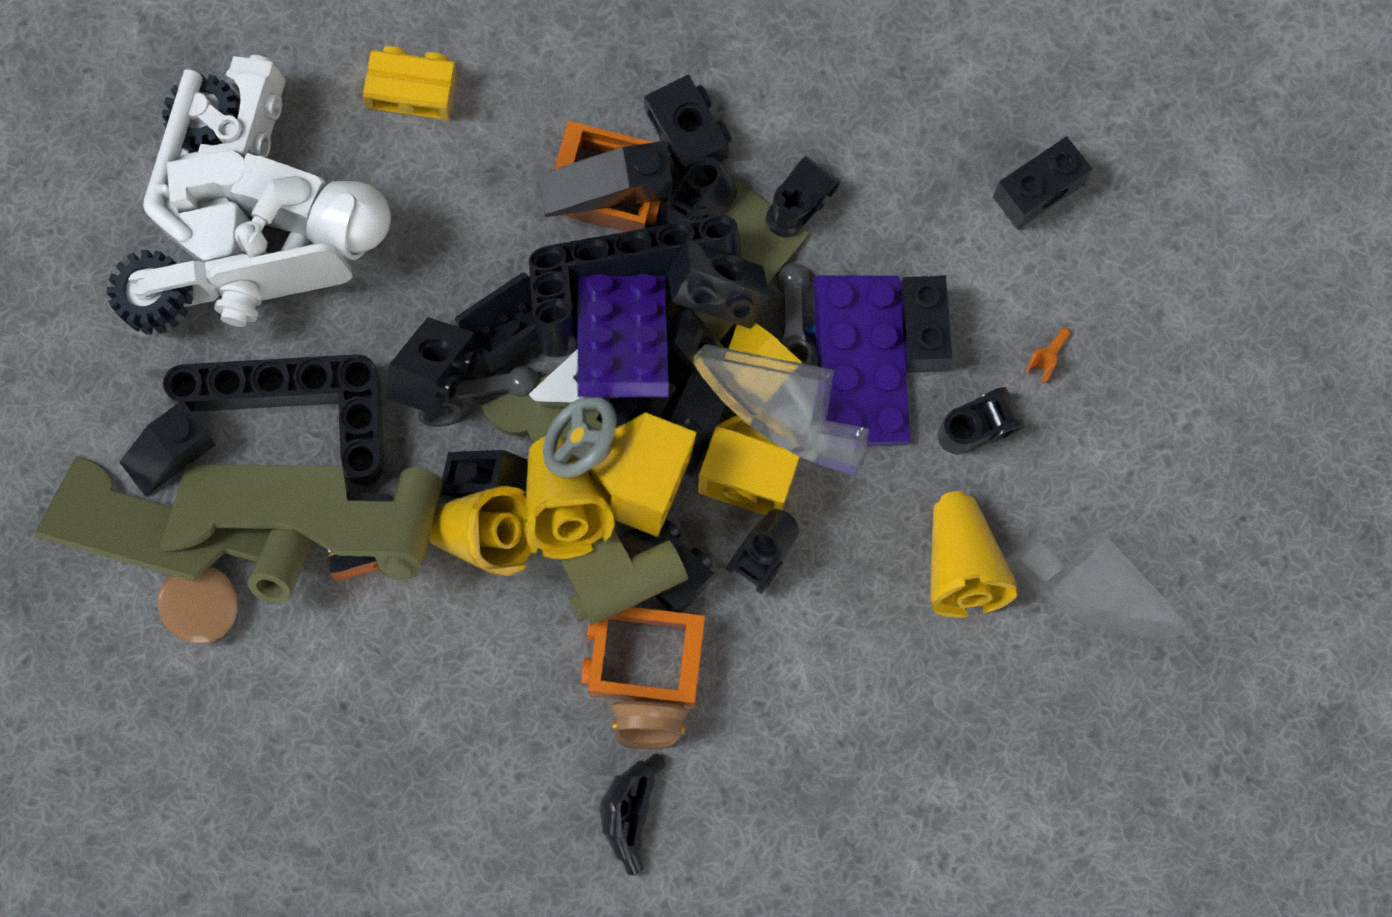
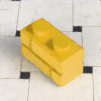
M386 46L383 48V51L372 50L363 89L366 109L449 121L457 80L456 64L454 61H449L446 55L436 52L425 53L424 57L408 55L406 50L395 46Z

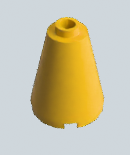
M544 436L531 445L528 453L524 532L528 546L533 550L534 546L541 549L543 556L551 559H570L586 555L593 551V543L603 537L605 542L611 536L615 526L612 508L589 471L570 478H562L549 471L543 458V445L546 437ZM560 436L557 450L567 441V438ZM572 455L565 464H571L580 459Z
M497 486L439 504L437 507L429 542L490 574L510 576L518 573L528 565L524 563L530 554L537 553L538 548L535 546L534 550L528 546L525 536L526 497L523 495L525 492L520 488Z
M962 491L944 494L933 507L930 602L935 614L944 617L962 618L969 617L965 608L983 606V613L985 614L1008 605L1016 599L1017 582L976 499Z

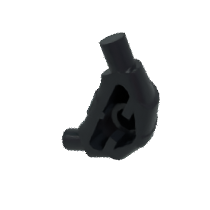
M658 753L652 754L645 761H638L621 775L615 776L600 801L599 812L601 814L602 834L606 836L616 858L622 860L626 873L629 876L639 874L644 869L637 851L642 845V833L649 809V800L655 786L654 776L666 766L664 758Z

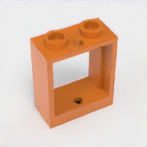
M568 120L554 169L578 162L582 149L605 153L625 146L652 143V141ZM669 161L670 170L672 169V161ZM662 200L641 203L638 215L604 208L565 214L563 216L626 232L647 228L648 224L656 225L658 220L657 214Z
M630 607L595 625L590 626L588 623L587 640L594 641L592 658L584 657L581 684L589 685L588 693L591 697L670 703L694 709L705 616ZM609 620L686 629L678 690L602 681Z

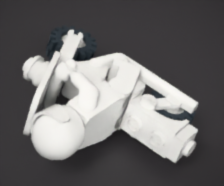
M251 55L250 58L233 56L230 69L226 72V77L239 92L241 100L223 79L220 81L217 76L209 74L207 80L203 74L188 69L183 72L179 88L175 85L170 90L175 95V98H165L164 104L169 109L162 110V117L166 121L163 123L166 130L144 197L143 207L146 214L172 241L197 261L193 260L177 264L170 256L166 257L160 251L155 250L153 255L149 250H141V259L132 253L127 256L130 264L125 266L120 261L115 266L121 273L119 276L113 273L110 274L108 280L115 287H107V295L111 298L108 302L115 313L137 332L141 330L145 334L153 335L154 328L159 334L167 332L166 323L175 328L180 324L175 317L178 314L184 318L187 316L189 311L185 307L215 301L220 295H222L221 300H217L214 309L221 314L220 319L233 326L245 327L247 322H255L257 320L258 312L255 310L256 306H260L264 300L348 282L352 279V269L345 258L357 260L366 251L375 248L383 241L389 231L391 213L388 201L374 186L360 181H332L327 184L319 176L266 158L270 151V137L275 120L279 118L282 111L281 96L286 80L274 62L264 56ZM247 216H251L253 218L252 222ZM265 225L290 231L280 252L267 254L265 251L267 241L261 232Z

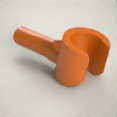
M1062 328L1046 349H1036L1026 367V373L1028 374L1033 367H1040L1045 372L1040 382L1048 381L1057 364L1056 355L1071 332L1067 328Z

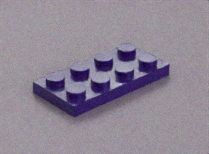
M603 274L578 276L577 397H668L665 276H651L647 274L636 276H607Z
M816 275L812 281L821 423L826 435L827 446H895L909 444L911 439L899 276Z

